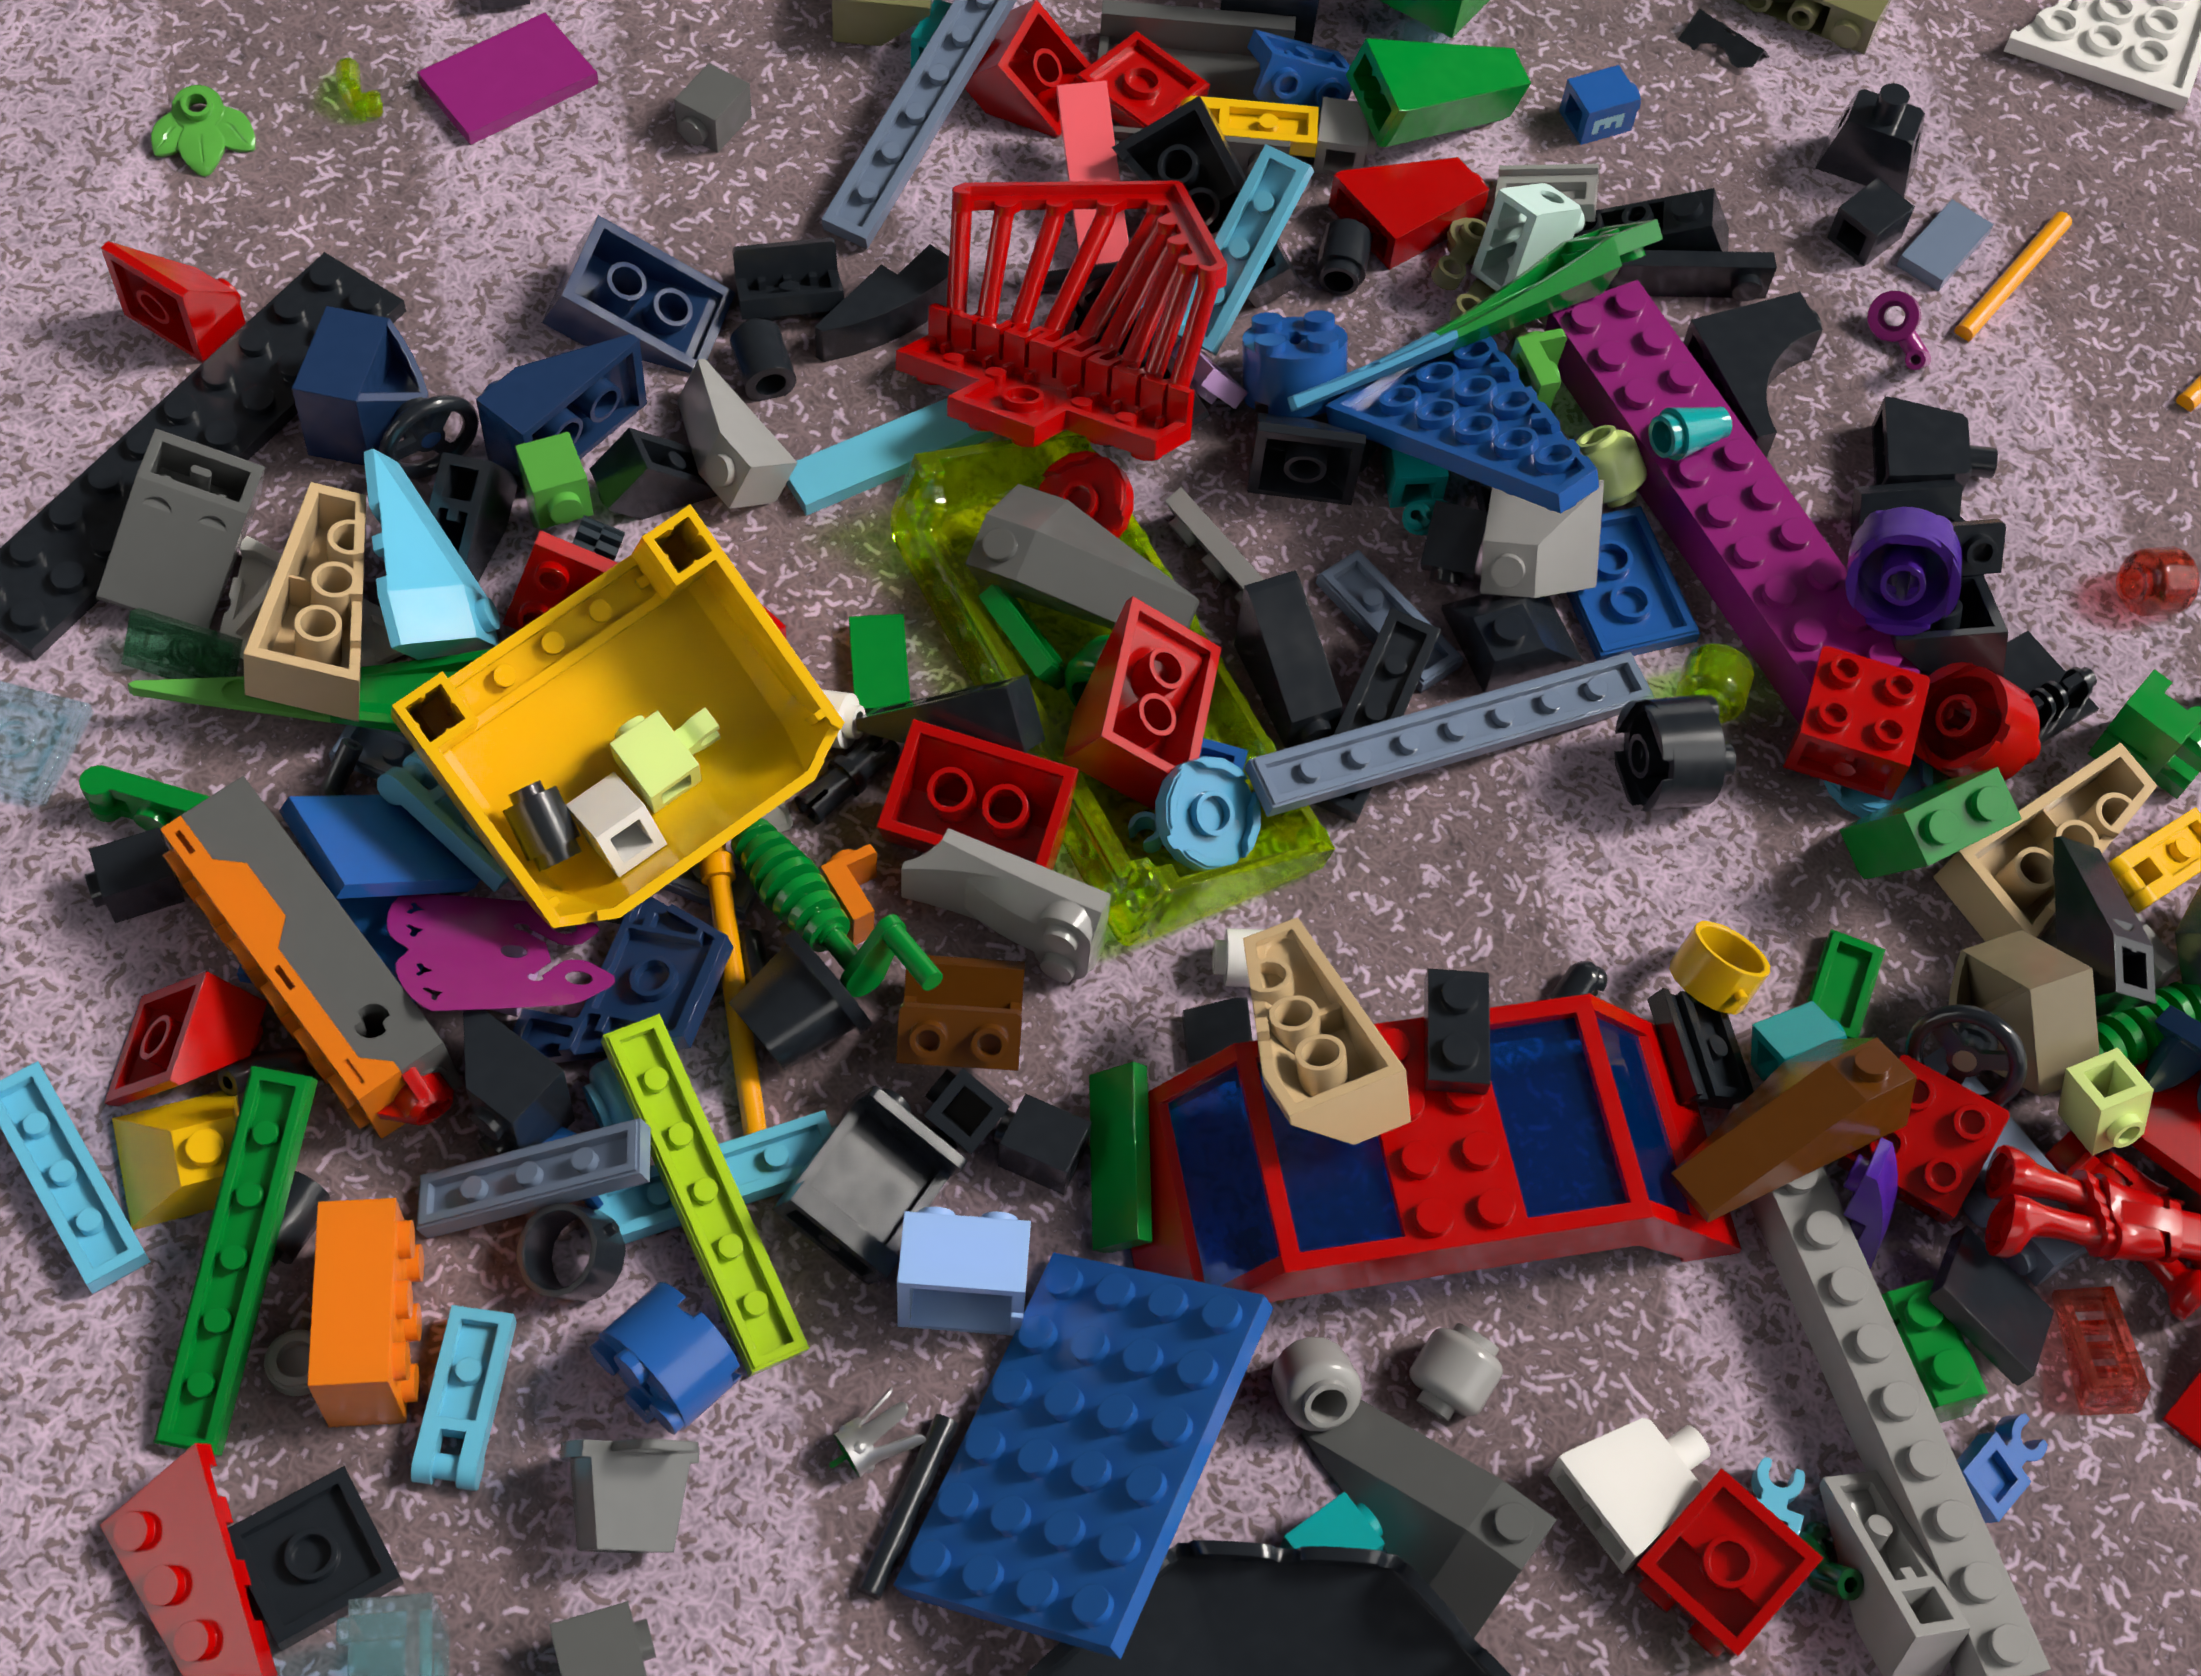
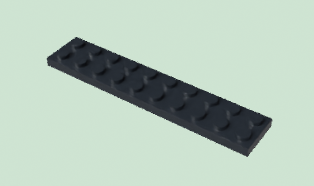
M326 252L320 255L0 548V637L36 661L100 601L96 599V595L136 475L155 428L249 460L298 414L292 387L326 306L390 318L394 323L406 312L404 300Z

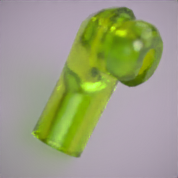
M351 58L340 59L335 65L336 89L352 115L361 121H367V118L370 117L380 118L384 114L381 93L377 90L363 92L359 64Z

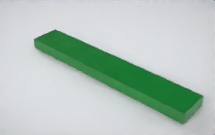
M251 1066L153 1443L187 1450L195 1443L211 1444L214 1455L222 1456L318 1080L313 1077Z

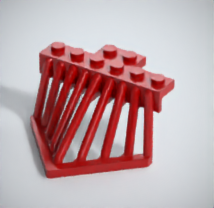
M1179 181L962 183L952 188L947 305L943 306L937 303L929 305L928 335L896 350V370L915 376L920 383L940 385L957 391L947 397L948 417L968 423V426L973 430L993 432L1010 438L1015 445L1036 447L1056 434L1068 430L1085 436L1090 443L1111 445L1130 452L1131 456L1135 459L1155 461L1191 440L1195 390L1190 389V385L1218 289L1226 286L1228 264L1184 184ZM1096 209L1093 221L1045 323L1029 331L1064 224L1065 214L1071 210ZM1126 209H1147L1142 222L1080 328L1061 338L1114 225L1116 214ZM994 210L978 311L974 315L967 314L972 211ZM1021 210H1045L1012 316L1005 322L997 324L1014 214ZM1198 276L1197 288L1170 379H1163ZM1125 292V294H1124V296H1123V298H1122V300H1121L1119 306L1117 307V309H1116V311H1115V313H1114V315H1113V317H1112V319H1111V321H1110V323H1109V325H1108V327H1107V329H1106V331H1105V333H1104V335H1103L1101 341H1100L1099 343H1097V344L1094 345V343H1095V341L1097 340L1098 336L1100 335L1102 329L1104 328L1105 324L1107 323L1109 317L1111 316L1113 310L1115 309L1116 305L1118 304L1120 298L1122 297L1123 293ZM1143 302H1144V305H1143V307H1142V310H1141V312H1140V314H1139V317H1138V319H1137V321H1136V324H1135V326H1134V328H1133V331H1132V333H1131V335H1130V338H1129V340H1128V342H1127V345H1126V347H1125V349H1124L1123 354L1116 357V355H1117V353H1118V351H1119V349H1120V347H1121V345H1122L1124 339L1126 338V336H1127V334H1128V332H1129V330H1130V328H1131V326H1132V324H1133V322H1134V320H1135V318H1136V316H1137V314H1138V312H1139V310H1140V308H1141V306H1142V304H1143ZM1159 323L1146 365L1139 369Z

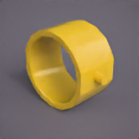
M1704 920L1695 924L1671 959L1669 970L1683 990L1697 1001L1713 1010L1737 1015L1744 1011L1770 974V964L1765 955L1743 935L1725 925Z

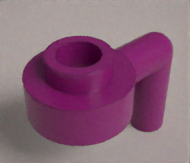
M1887 291L1876 297L1871 303L1867 314L1868 325L1873 334L1884 341L1898 342L1906 355L1905 363L1908 368L1912 370L1926 368L1931 362V355L1916 332L1921 322V309L1916 299L1903 291ZM1894 306L1902 308L1905 313V319L1899 326L1890 325L1886 319L1888 310Z

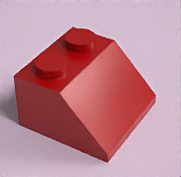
M1033 0L1010 11L964 89L986 114L1057 138L1062 133L1057 101V85L1073 84L1075 76L1090 66L1091 63L1039 1Z

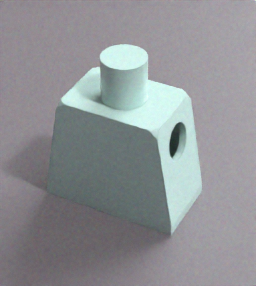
M1545 183L1500 189L1471 273L1494 290H1500L1559 244L1573 239L1574 234L1579 233L1583 229L1585 218L1580 205Z

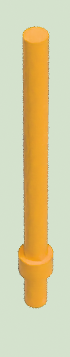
M725 843L701 860L699 868L701 882L708 886L714 928L726 934L734 947L721 976L742 1130L743 1136L767 1129L753 1033L729 1004L746 986L731 885L736 879L734 858L732 853L727 852Z

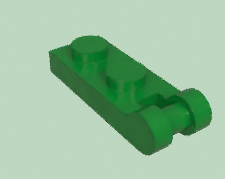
M102 765L89 767L80 775L79 779L82 793L89 801L90 810L96 819L102 822H111L120 817L134 820L139 827L146 831L158 827L162 828L210 797Z

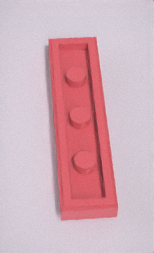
M1107 80L1057 85V101L1068 182L1120 181L1117 154L1111 148L1115 145ZM1096 209L1072 210L1077 250H1079L1093 221ZM1124 210L1116 214L1114 225L1095 264L1119 261L1128 246L1129 240Z

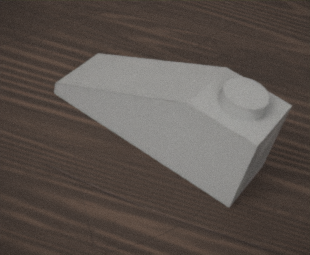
M698 359L677 400L698 473L729 509L773 503L778 500L798 462L706 359Z
M1877 1470L1823 1477L1819 1488L1838 1562L1840 1565L1858 1570L1864 1579V1588L1861 1595L1857 1599L1849 1601L1855 1628L1882 1676L1941 1675L1970 1631V1625Z

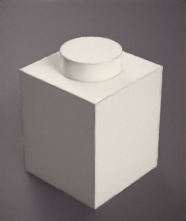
M615 772L566 804L589 845L618 877H621L667 845L645 804Z

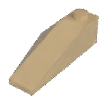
M1296 917L1244 937L1243 943L1264 1085L1289 1123L1293 1126L1352 1145L1410 1123L1406 1069L1299 918Z

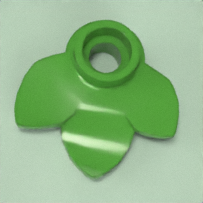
M191 85L180 90L173 99L172 111L156 122L151 133V144L155 157H166L180 152L186 165L202 177H207L213 173L225 152V148L234 152H253L256 147L254 130L244 113L224 106L219 94L212 88L203 85ZM195 104H206L202 111L193 112L189 110Z

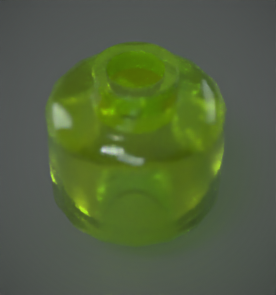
M1704 644L1696 647L1685 658L1676 688V696L1712 695L1718 702L1720 723L1735 720L1745 710L1754 678L1752 664L1742 652L1725 644Z

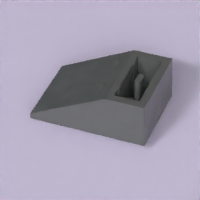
M155 428L136 475L96 599L207 636L239 554L241 543L245 538L259 502L265 466Z

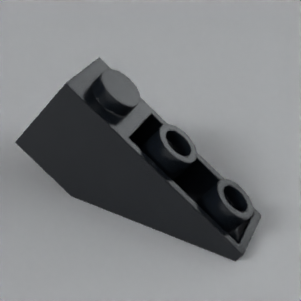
M1714 188L1596 210L1595 221L1585 222L1583 229L1579 233L1574 234L1573 238L1602 227L1657 219L1663 239L1644 246V250L1728 251L1729 226Z
M2062 836L2054 837L2053 876L2056 911L2054 926L2057 949L2093 969L2096 1016L2155 1004L2153 945L2099 848Z

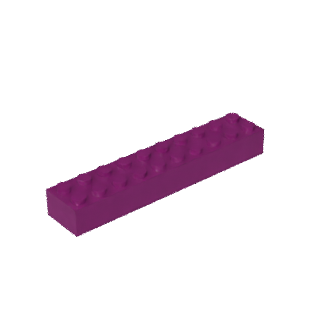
M1638 280L1604 291L1601 295L1549 314L1544 332L1561 328L1567 336L1557 365L1560 379L1594 428L1612 425L1616 430H1624L1633 435L1647 470V477L1637 489L1799 725L1803 718L1818 656L1823 646H1831L1909 671L1921 673L1916 665L1895 649L1890 634L1873 629L1865 623L1866 619L1855 607L1853 610L1846 595V568ZM1721 406L1729 412L1732 419L1730 435L1681 460L1675 461L1670 458H1662L1655 453L1649 440L1650 422L1665 408H1715Z

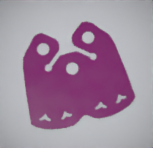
M436 894L401 895L392 903L388 911L387 929L390 937L408 950L396 962L398 979L406 993L420 1006L430 1011L505 1009L574 1004L610 988L615 983V979L612 974L588 961L570 959L562 961L542 975V980H530L528 975L535 974L551 962L546 942L524 930L515 929V924H526L530 930L558 944L567 946L583 944L597 934L600 929L597 924L591 922L575 925L577 930L573 933L556 932L536 913L527 901ZM411 903H416L419 908L423 909L410 914L407 913L408 910L413 908ZM406 925H410L417 929H422V931L418 932L416 936L413 937L410 935L412 929L408 928ZM507 945H516L526 949L527 954L521 958H511L503 955L500 949ZM420 963L431 971L418 976L416 974L420 969L417 967V964ZM570 972H583L591 976L592 981L588 984L578 985L567 981L565 976ZM423 988L441 992V994L437 996V1000H432V994L426 992Z

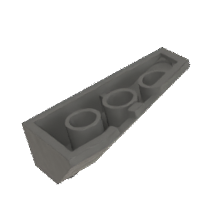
M1021 484L1013 488L986 514L965 563L981 586L988 588L992 584L998 585L1017 598L1112 630L1126 600L1132 596L1187 628L1190 627L1200 603L1195 596L1070 501Z
M1361 1399L1352 1417L1339 1427L1324 1432L1304 1429L1300 1435L1341 1493L1345 1491L1355 1505L1362 1503L1375 1515L1383 1531V1535L1380 1536L1385 1542L1383 1550H1386L1388 1554L1398 1555L1404 1562L1408 1563L1455 1613L1473 1638L1477 1636L1557 1520L1504 1480Z

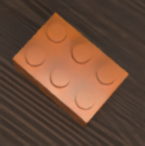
M396 1198L318 1202L308 1388L328 1427L407 1423V1403L418 1402L419 1368L417 1363L411 1364L410 1342L421 1340L422 1314L420 1303H413L412 1282L423 1281L424 1253L422 1244H415L413 1220H404Z

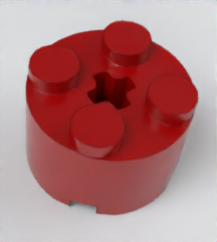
M1966 662L1946 665L1928 676L1930 684L1914 748L1916 756L1951 778L1998 767L2004 781L2014 776L2024 765L2035 761L2041 749V742L2038 738L2040 721L2033 700L2024 690L1988 668Z

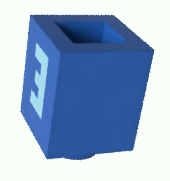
M1620 65L1567 79L1559 112L1579 144L1583 145L1632 131L1637 111L1641 106V97L1637 86L1629 81Z

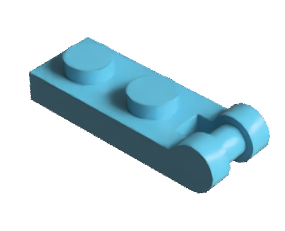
M416 751L404 759L402 768L392 767L378 778L377 789L388 803L402 805L494 892L510 881Z
M451 1305L411 1467L412 1482L432 1485L435 1479L455 1481L457 1489L471 1491L479 1489L485 1464V1453L517 1324L514 1314ZM444 1437L464 1439L460 1456L440 1453Z

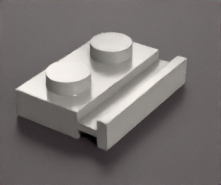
M1599 164L1499 165V178H1497L1494 203L1498 191L1502 188L1545 183L1579 204L1584 214L1585 222L1595 221Z

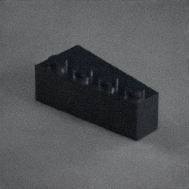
M1200 96L1111 147L1140 181L1182 182L1214 240L1247 180L1213 113ZM1279 239L1247 297L1256 308L1265 306L1302 285Z

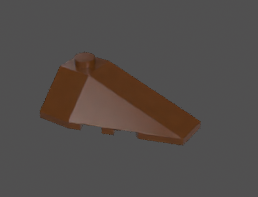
M1877 1037L1829 1040L1783 1062L1671 1173L1670 1181L1707 1222H1710L1881 1137L1907 1126L1917 1076Z

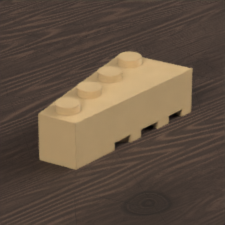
M310 482L243 653L245 695L359 722L366 495Z
M2119 743L2019 810L2022 820L1958 851L1933 878L1985 942L2019 930L2037 937L2056 912L2053 876V838L2062 836L2099 848L2101 853H2103L2156 789L2157 785L2124 745Z

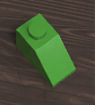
M569 432L515 446L529 516L534 528L544 529L583 518V515H594L587 476Z

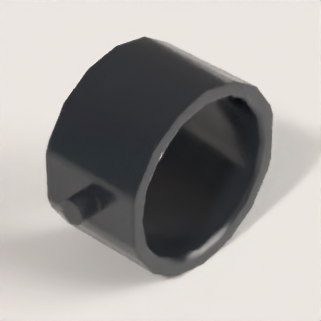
M554 1203L541 1208L528 1219L519 1236L516 1259L524 1282L538 1294L566 1300L588 1302L600 1298L614 1286L623 1270L626 1248L619 1225L604 1212L572 1204ZM581 1219L589 1232L591 1244L589 1260L581 1276L569 1286L563 1287L553 1270L552 1254L554 1243L568 1224L574 1220Z

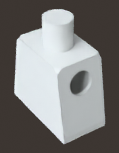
M1641 1418L1566 1451L1558 1457L1548 1476L1624 1574L1655 1544L1703 1490L1700 1482L1690 1470L1709 1458L1710 1450L1703 1436L1690 1425H1686L1665 1439L1651 1420Z

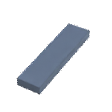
M641 1118L422 1174L420 1175L416 1230L429 1239L539 1211L541 1208L554 1203L566 1204L649 1183L651 1127Z

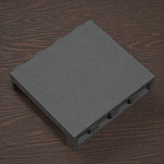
M1103 0L1098 59L1138 31L1211 84L1207 97L1266 102L1258 100L1253 94V89L1261 69L1259 68V62L1247 46L1254 29L1294 40L1296 16ZM1112 119L1115 145L1143 129L1123 127ZM1225 136L1245 175L1250 174L1265 144L1288 155L1290 152L1291 141ZM1117 155L1118 167L1126 165Z

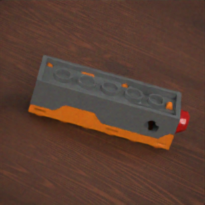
M244 776L160 828L172 848L164 853L163 857L179 878L178 881L194 904L201 908L210 921V925L227 949L236 956L241 963L242 969L259 993L266 997L273 1007L274 1013L293 1039L298 1041L320 1077L333 1089L339 1098V1102L359 1130L370 1123L379 1137L383 1139L406 1123L417 1126L429 1124L441 1117L453 1103L454 1091L464 1084L443 1041Z

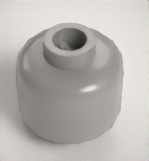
M1456 1323L1453 1329H1435L1409 1371L1412 1382L1422 1391L1416 1401L1446 1421H1449L1454 1412L1468 1417L1478 1415L1503 1375V1367L1496 1358L1499 1348L1478 1332L1461 1323Z
M1324 1337L1303 1338L1294 1341L1282 1350L1274 1362L1271 1375L1274 1392L1285 1413L1295 1425L1308 1431L1324 1432L1339 1427L1351 1418L1358 1408L1362 1395L1360 1378L1347 1354L1337 1343Z

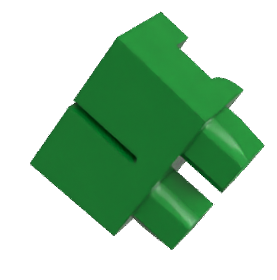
M2154 669L2125 703L2087 754L2097 759L2119 743H2122L2156 785L2178 799L2198 773L2201 772V725L2199 724L2201 721V706H2194L2186 710L2165 694L2173 682Z

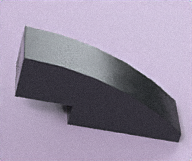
M929 244L898 274L881 264L815 326L816 357L823 362L853 356L885 345L928 322L929 305L933 303L943 306L947 305L949 256Z

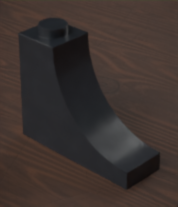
M1800 291L1691 319L1683 341L1689 352L1767 458L1777 434L1768 411L1767 387L1779 374L1788 368L1810 360L1823 331L1819 315L1809 307Z

